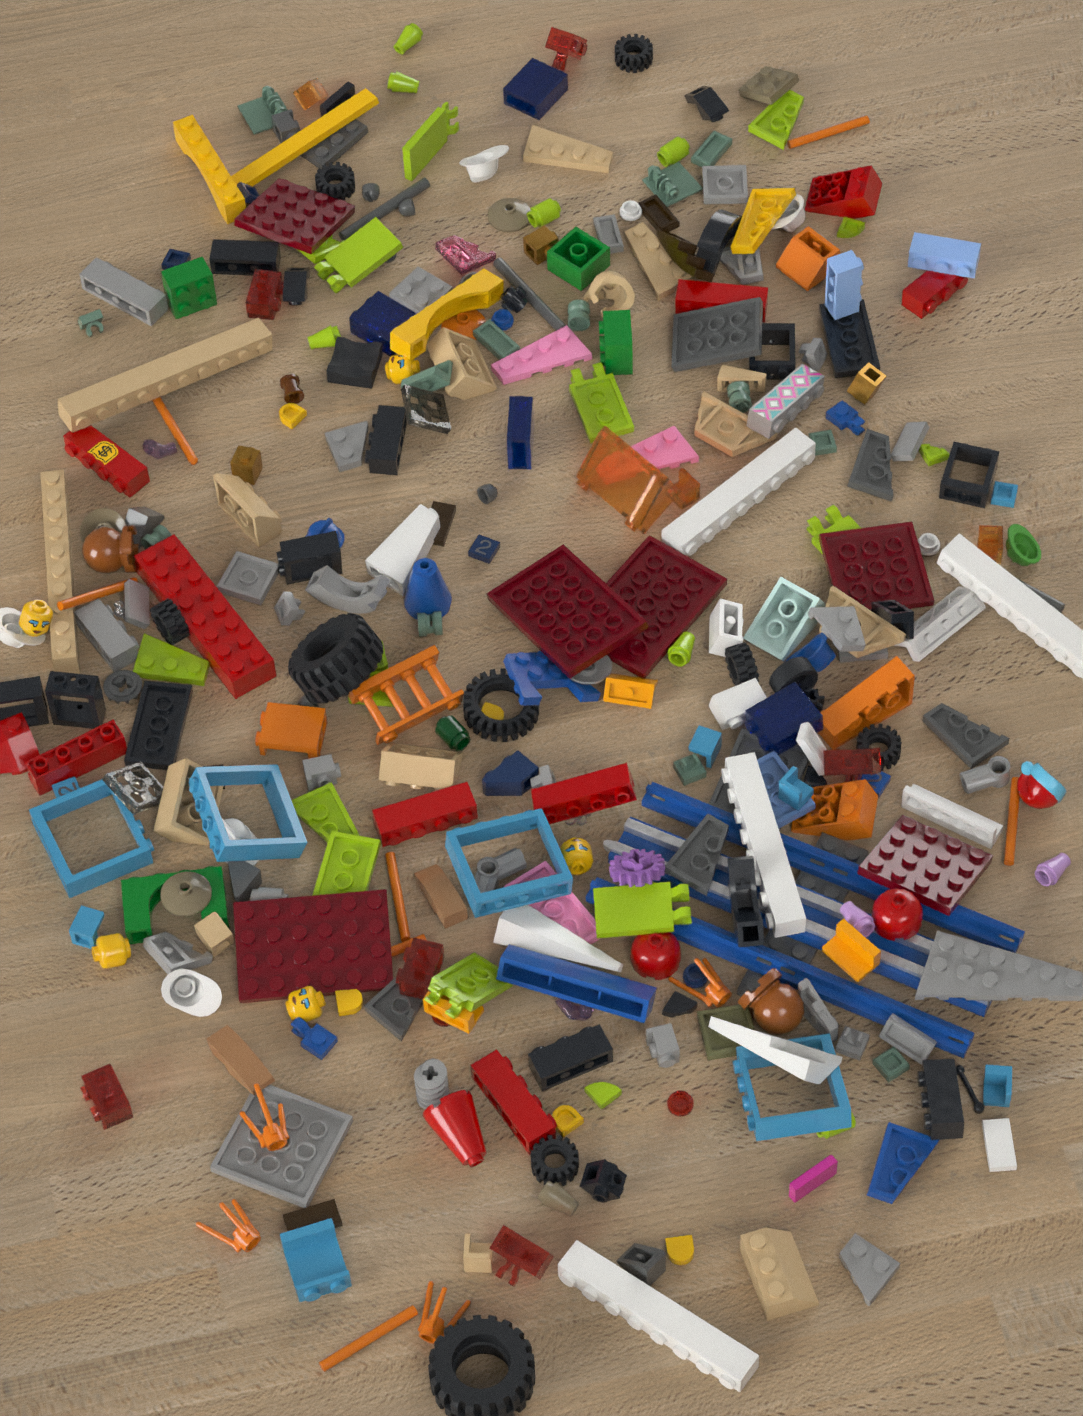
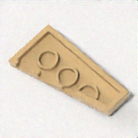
M535 125L531 127L523 154V162L609 173L613 159L612 151Z
M643 222L624 231L625 239L633 255L637 257L642 272H645L648 283L654 289L658 301L677 291L679 279H695L683 271L670 258L659 238Z

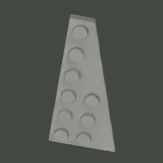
M937 931L915 994V1000H924V997H938L939 1000L965 998L966 1000L1008 1001V998H1022V1001H1032V998H1048L1050 1001H1082L1083 972Z

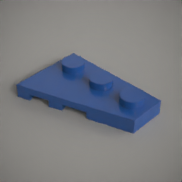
M888 1122L867 1196L893 1204L938 1144L939 1140H931V1137Z

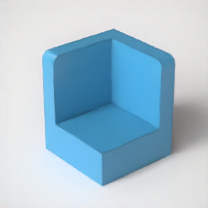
M699 725L689 744L690 752L706 757V767L712 768L722 747V733Z
M792 766L779 781L778 798L798 811L814 795V789L798 779V768Z
M81 905L69 929L72 943L89 949L96 946L97 931L104 919V912Z
M985 1065L983 1104L985 1106L1010 1107L1012 1066Z

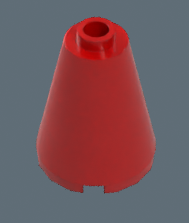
M466 1090L453 1092L440 1099L441 1103L436 1108H434L433 1104L427 1107L423 1112L425 1121L462 1165L475 1167L481 1164L487 1152L471 1092L469 1090L468 1092Z

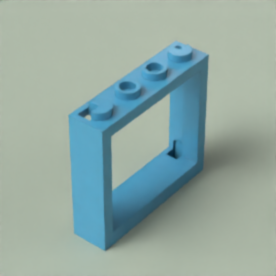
M278 764L195 768L191 778H189V791L192 792L196 811L200 814L203 830L207 833L210 849L213 850L217 862L300 858L308 842ZM262 784L282 838L230 840L210 786Z
M112 775L29 809L35 830L69 898L153 863L151 852L155 850L149 838H144L145 830L141 821H135L133 817L135 815L134 808L130 801H125L124 796L126 794L121 783L116 784ZM112 795L139 848L72 875L46 822Z
M542 808L527 810L520 814L503 816L496 820L478 822L475 825L446 831L445 848L475 918L569 895L572 892L573 877ZM537 828L557 874L480 893L461 847Z
M830 1033L787 1039L836 1055ZM743 1046L736 1047L737 1060L732 1061L735 1074L740 1075V1077H737L739 1093L744 1092L745 1096H742L744 1112L749 1111V1115H747L749 1131H754L756 1141L851 1127V1106L839 1066L827 1077L835 1107L760 1118L748 1070L776 1065Z

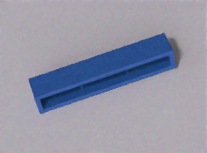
M511 944L508 945L500 957L496 977L497 980L642 1023H645L652 1011L657 987Z

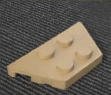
M706 392L702 393L694 436L729 456L734 457L773 441L777 438V433L770 439L764 437L746 426L748 415Z
M833 585L830 587L825 607L854 606L866 646L863 651H850V654L860 658L906 640L904 632ZM820 624V627H819V633H822V631H821L822 625H821V624Z

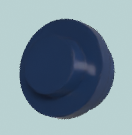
M696 963L690 964L683 971V981L691 988H701L708 982L707 977Z

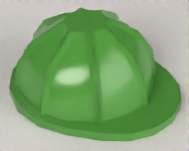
M1012 524L1008 528V539L1005 546L1007 556L1013 563L1015 562L1021 566L1038 563L1041 559L1039 544L1025 527L1019 524Z

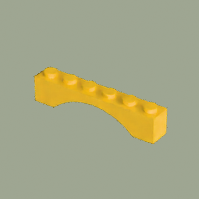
M190 115L174 121L173 127L176 142L183 153L188 155L199 168L226 223H233L234 219L246 208L244 196L194 116Z
M485 268L472 275L431 305L426 306L422 311L410 317L406 322L395 327L390 332V349L399 355L407 357L411 362L426 351L430 335L442 322L461 312L489 308L501 300L500 296L504 292V280Z

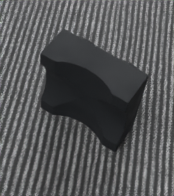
M337 336L333 356L326 370L328 382L372 389L383 356L382 343H359Z

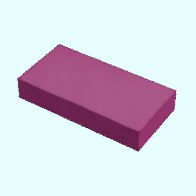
M829 1155L790 1182L789 1197L794 1203L837 1174L838 1161L833 1155Z

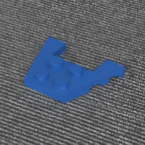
M541 651L509 653L504 658L503 662L509 678L515 682L514 691L520 695L518 701L521 706L539 705L542 695L536 689L567 687L580 702L599 700L601 693L590 684H581L569 679Z

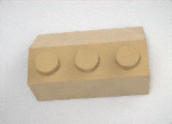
M443 327L427 343V349L430 353L429 357L434 362V365L447 360L453 363L450 385L444 387L445 392L449 396L466 400L494 392L497 389L474 339Z
M220 473L213 475L218 505L258 547L282 533L280 524L282 519L277 511H272L268 507L267 502L262 496L258 497L254 493L252 486L248 482L245 483L239 476Z
M391 742L381 751L379 780L386 781L385 784L390 786H400V783L410 784V788L424 789L425 786L434 787V791L457 784L463 752Z
M185 758L168 766L153 832L173 842L208 846L210 841L207 833L203 830L202 819L199 812L196 811L195 800L192 792L189 791L190 786L188 784L195 768L203 766ZM210 786L219 809L224 786Z
M766 1227L740 1235V1252L767 1321L819 1305L791 1232Z

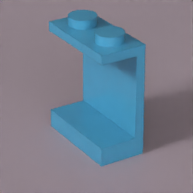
M332 1218L280 1234L282 1248L299 1302L315 1301L322 1295L341 1293L352 1286L350 1273L346 1268L337 1241Z

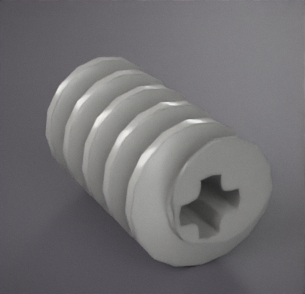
M431 1058L415 1070L414 1081L417 1103L425 1110L431 1104L436 1108L441 1103L440 1099L449 1095L447 1068L440 1060Z

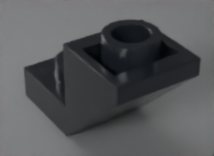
M701 86L684 95L687 103L697 105L702 120L716 122L723 118V114L729 112L728 107L712 87Z
M287 268L285 270L283 302H289V305H301L302 302L307 300V280L310 277V268Z

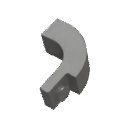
M327 565L313 573L305 591L332 608L349 613L362 614L375 611L379 601L387 593L386 587L390 580L382 574L368 582H354L340 576Z

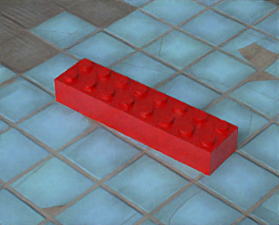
M175 534L134 555L137 574L159 602L169 598V600L173 601V604H176L177 609L181 611L182 617L184 616L185 623L188 625L190 635L187 638L200 655L209 661L211 669L235 699L277 677L275 662L272 656Z

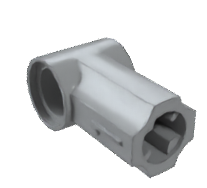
M995 756L989 760L988 764L961 772L960 780L964 791L970 794L991 786L996 788L1006 786L1010 779V762L1003 756Z

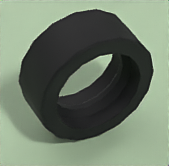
M796 657L778 666L769 679V685L781 701H795L797 692L801 693L805 687L813 688L818 681V673L807 658Z

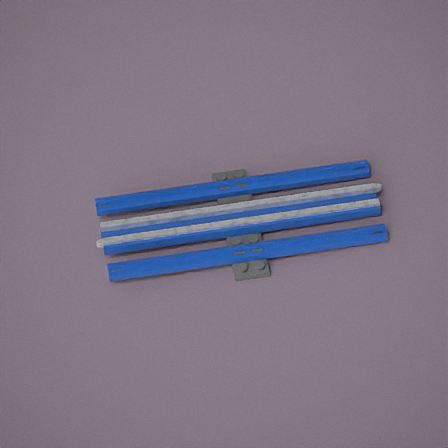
M655 782L647 785L646 794L642 799L643 807L695 828L708 813L729 825L727 841L748 849L747 844L743 845L741 842L740 830L742 828L741 824H736L734 814ZM653 795H656V796H658V797H661V798L665 799V801H662V800H660V799H657V798L653 797ZM630 817L624 824V832L619 841L604 840L603 847L609 852L608 863H610V860H614L615 855L622 856L624 851L630 853L632 849H639V851L645 849V852L653 850L655 854H661L666 865L686 839ZM822 832L815 847L780 833L790 866L801 870L795 884L806 916L805 932L775 938L771 928L764 939L765 945L738 947L734 933L691 916L692 924L674 925V932L671 933L677 937V940L748 969L737 988V995L743 996L747 990L750 992L756 990L760 986L758 980L772 968H776L782 974L780 978L781 984H788L795 990H798V983L808 978L821 1000L884 1026L893 1013L937 1041L935 1047L963 1059L974 1039L975 1033L810 965L818 949L822 951V946L836 935V924L844 918L840 908L844 904L843 902L850 890L873 900H876L885 891L890 890L857 874L860 864L869 854L868 850ZM721 853L708 895L705 896L688 886L689 896L731 913L727 858L731 857ZM666 872L664 876H660L659 881L652 880L656 883L670 882L671 888L679 884H685ZM597 877L595 881L592 880L590 883L586 902L594 905L593 888L614 887L618 885ZM756 886L759 911L763 919V927L768 928L765 919V914L767 913L766 907H761L759 900V892H761L759 886ZM920 903L923 909L922 920L979 943L1016 953L1024 938L1025 931L961 905H958L951 915L948 916ZM873 930L866 938L881 950L880 964L872 972L917 990L934 940L917 933L908 940L903 941L904 938H895V941H891L881 937ZM1003 935L1008 938H1011L1014 940V942L1004 939L1000 936ZM949 998V1000L943 1001L985 1017L993 1000ZM950 1036H951V1037L956 1038V1039H958V1040H960V1041H963L964 1044H961V1043H959V1042H957V1041H954V1040H952V1039H949V1038H950Z

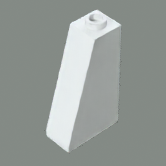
M420 504L365 560L368 574L374 578L383 574L390 580L387 587L404 597L414 563L419 559L426 558L440 529L438 513L432 508L428 509Z

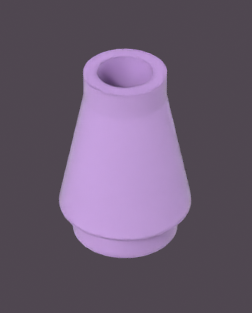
M1060 853L1040 863L1035 871V878L1043 886L1055 885L1065 869L1071 864L1070 858L1065 853Z
M851 901L841 906L840 912L845 920L864 937L869 936L875 928L873 917L855 906Z

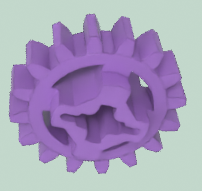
M632 849L630 853L624 851L622 856L615 855L614 860H610V878H613V882H619L621 886L627 883L629 887H633L634 884L636 887L645 886L644 883L651 885L653 884L652 880L659 881L660 876L665 875L664 858H662L661 854H655L653 850L645 852V849L641 851L639 849Z

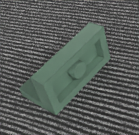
M447 360L405 378L401 382V388L413 397L419 398L450 385L453 363Z

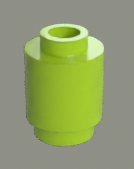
M677 136L660 147V151L657 152V158L663 166H671L689 155L690 145L686 139Z
M548 198L530 208V211L527 212L528 220L534 228L542 227L560 217L561 207L556 200L553 201L551 198Z

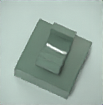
M100 309L78 318L77 322L80 329L86 328L88 337L93 335L91 331L93 326L97 327L100 333L104 330L101 323L103 315Z
M696 753L673 762V768L684 786L706 777L707 772Z

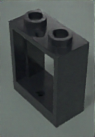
M762 323V345H789V361L755 360V356L749 357V370L767 374L766 380H784L795 370L796 366L795 323Z
M953 442L940 483L939 498L985 509L998 467L1000 451ZM959 460L989 467L984 484L979 485L950 478L955 461Z
M336 531L279 542L280 551L276 552L280 577L285 576L287 585L309 581L315 571L327 565L336 573L343 574L341 550Z
M50 671L45 694L53 725L90 729L102 725L106 707L99 676ZM60 696L86 698L89 702L61 700Z
M40 676L0 682V704L32 699L34 702L0 708V721L22 712L29 727L49 724L47 702Z

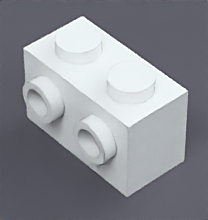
M719 599L709 619V653L726 657L725 648L743 643V604Z
M753 678L713 695L709 708L722 730L729 727L735 729L748 719L756 720L765 714L769 701L757 679Z

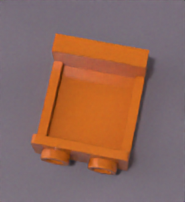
M268 702L266 712L262 711L260 717L261 732L257 731L255 739L256 746H259L260 755L266 756L267 749L308 753V759L320 757L328 723L326 708Z

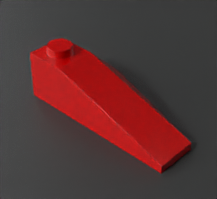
M21 712L0 721V774L12 773V775H19L28 772L25 762L40 755L31 730Z

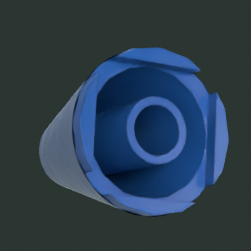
M429 558L419 559L413 565L404 597L405 609L414 619H417V613L425 612L426 614H432L435 611H441L443 617L450 610L452 602L451 593L437 564Z

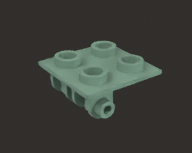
M270 86L263 87L262 97L237 106L254 135L272 129L271 116L288 110L278 93Z
M680 162L662 170L658 166L651 165L648 168V177L642 179L646 186L659 197L666 207L703 190L701 185Z

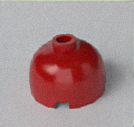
M894 888L880 894L872 906L871 917H873V923L875 924L874 930L881 937L891 941H895V938H904L903 941L912 938L922 926L923 909L920 901L905 889Z
M671 932L644 934L635 937L631 945L630 962L634 971L641 977L646 978L648 976L655 977V980H662L672 976L678 970L681 961V947L677 937Z

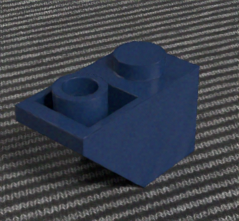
M517 750L511 756L505 757L498 767L484 775L482 779L483 794L486 796H522L532 788L530 779L539 775V767Z

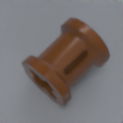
M296 374L285 375L280 379V386L285 392L284 400L287 404H297L305 396L303 390L299 387L300 379Z

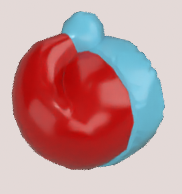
M1025 761L1021 765L1022 774L1017 780V791L1026 805L1036 809H1046L1062 801L1066 789L1059 781L1045 771L1039 763L1033 764L1032 762Z

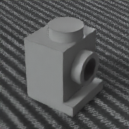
M332 754L302 760L309 792L331 782L333 785L337 784V778L341 777L339 763L333 762Z
M669 1023L646 1029V1044L649 1046L652 1059H657L659 1067L668 1068L675 1063H679L680 1049L672 1024Z

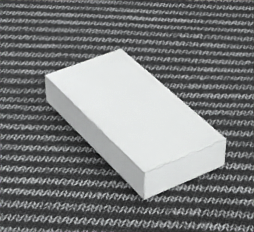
M809 722L802 723L796 741L818 775L827 774L832 756Z
M1009 1118L982 1120L989 1172L1016 1170L1017 1162Z

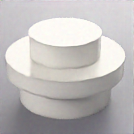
M629 200L622 204L620 208L621 218L626 221H635L641 217L642 209L636 201Z
M925 533L918 539L921 554L931 556L939 551L940 541L936 535Z

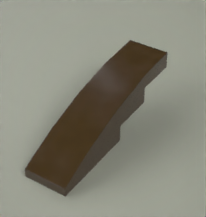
M657 230L656 234L663 248L683 271L694 278L712 283L715 274L703 268L706 259L695 254L697 250L696 244L676 234Z

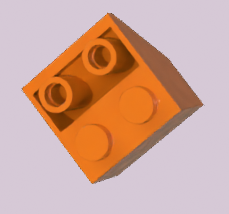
M808 226L791 239L776 263V268L806 291H809L826 278L827 258L840 254V249Z

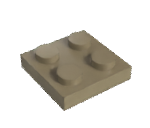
M766 66L738 90L740 97L772 105L799 82V78L796 73Z

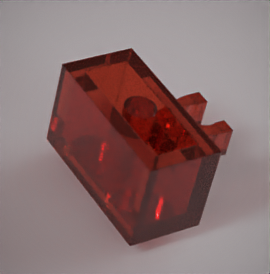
M551 27L545 48L557 52L552 67L564 71L568 56L581 60L587 51V39Z
M255 269L245 302L248 318L275 319L276 312H279L281 309L280 297L283 295L284 281H282L281 272Z
M880 747L830 749L823 751L825 776L845 775L846 779L844 782L853 781V777L854 781L861 780V774L881 772Z
M413 938L411 946H407L404 952L403 969H398L396 983L399 984L400 994L423 999L428 991L431 992L428 990L431 979L440 973L445 958L443 944Z
M111 1064L81 1076L84 1086L80 1087L85 1102L90 1100L93 1105L89 1109L95 1123L100 1121L103 1129L106 1130L133 1118L130 1103Z
M505 1225L502 1226L489 1248L507 1260L506 1264L499 1268L495 1276L502 1279L504 1273L510 1271L512 1266L515 1265L511 1272L512 1278L508 1282L513 1287L518 1282L520 1270H524L541 1280L554 1258L551 1253Z

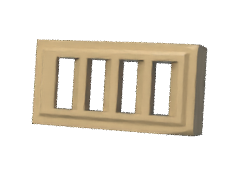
M722 365L717 378V391L727 392L729 384L735 381H743L748 383L750 392H765L767 374Z

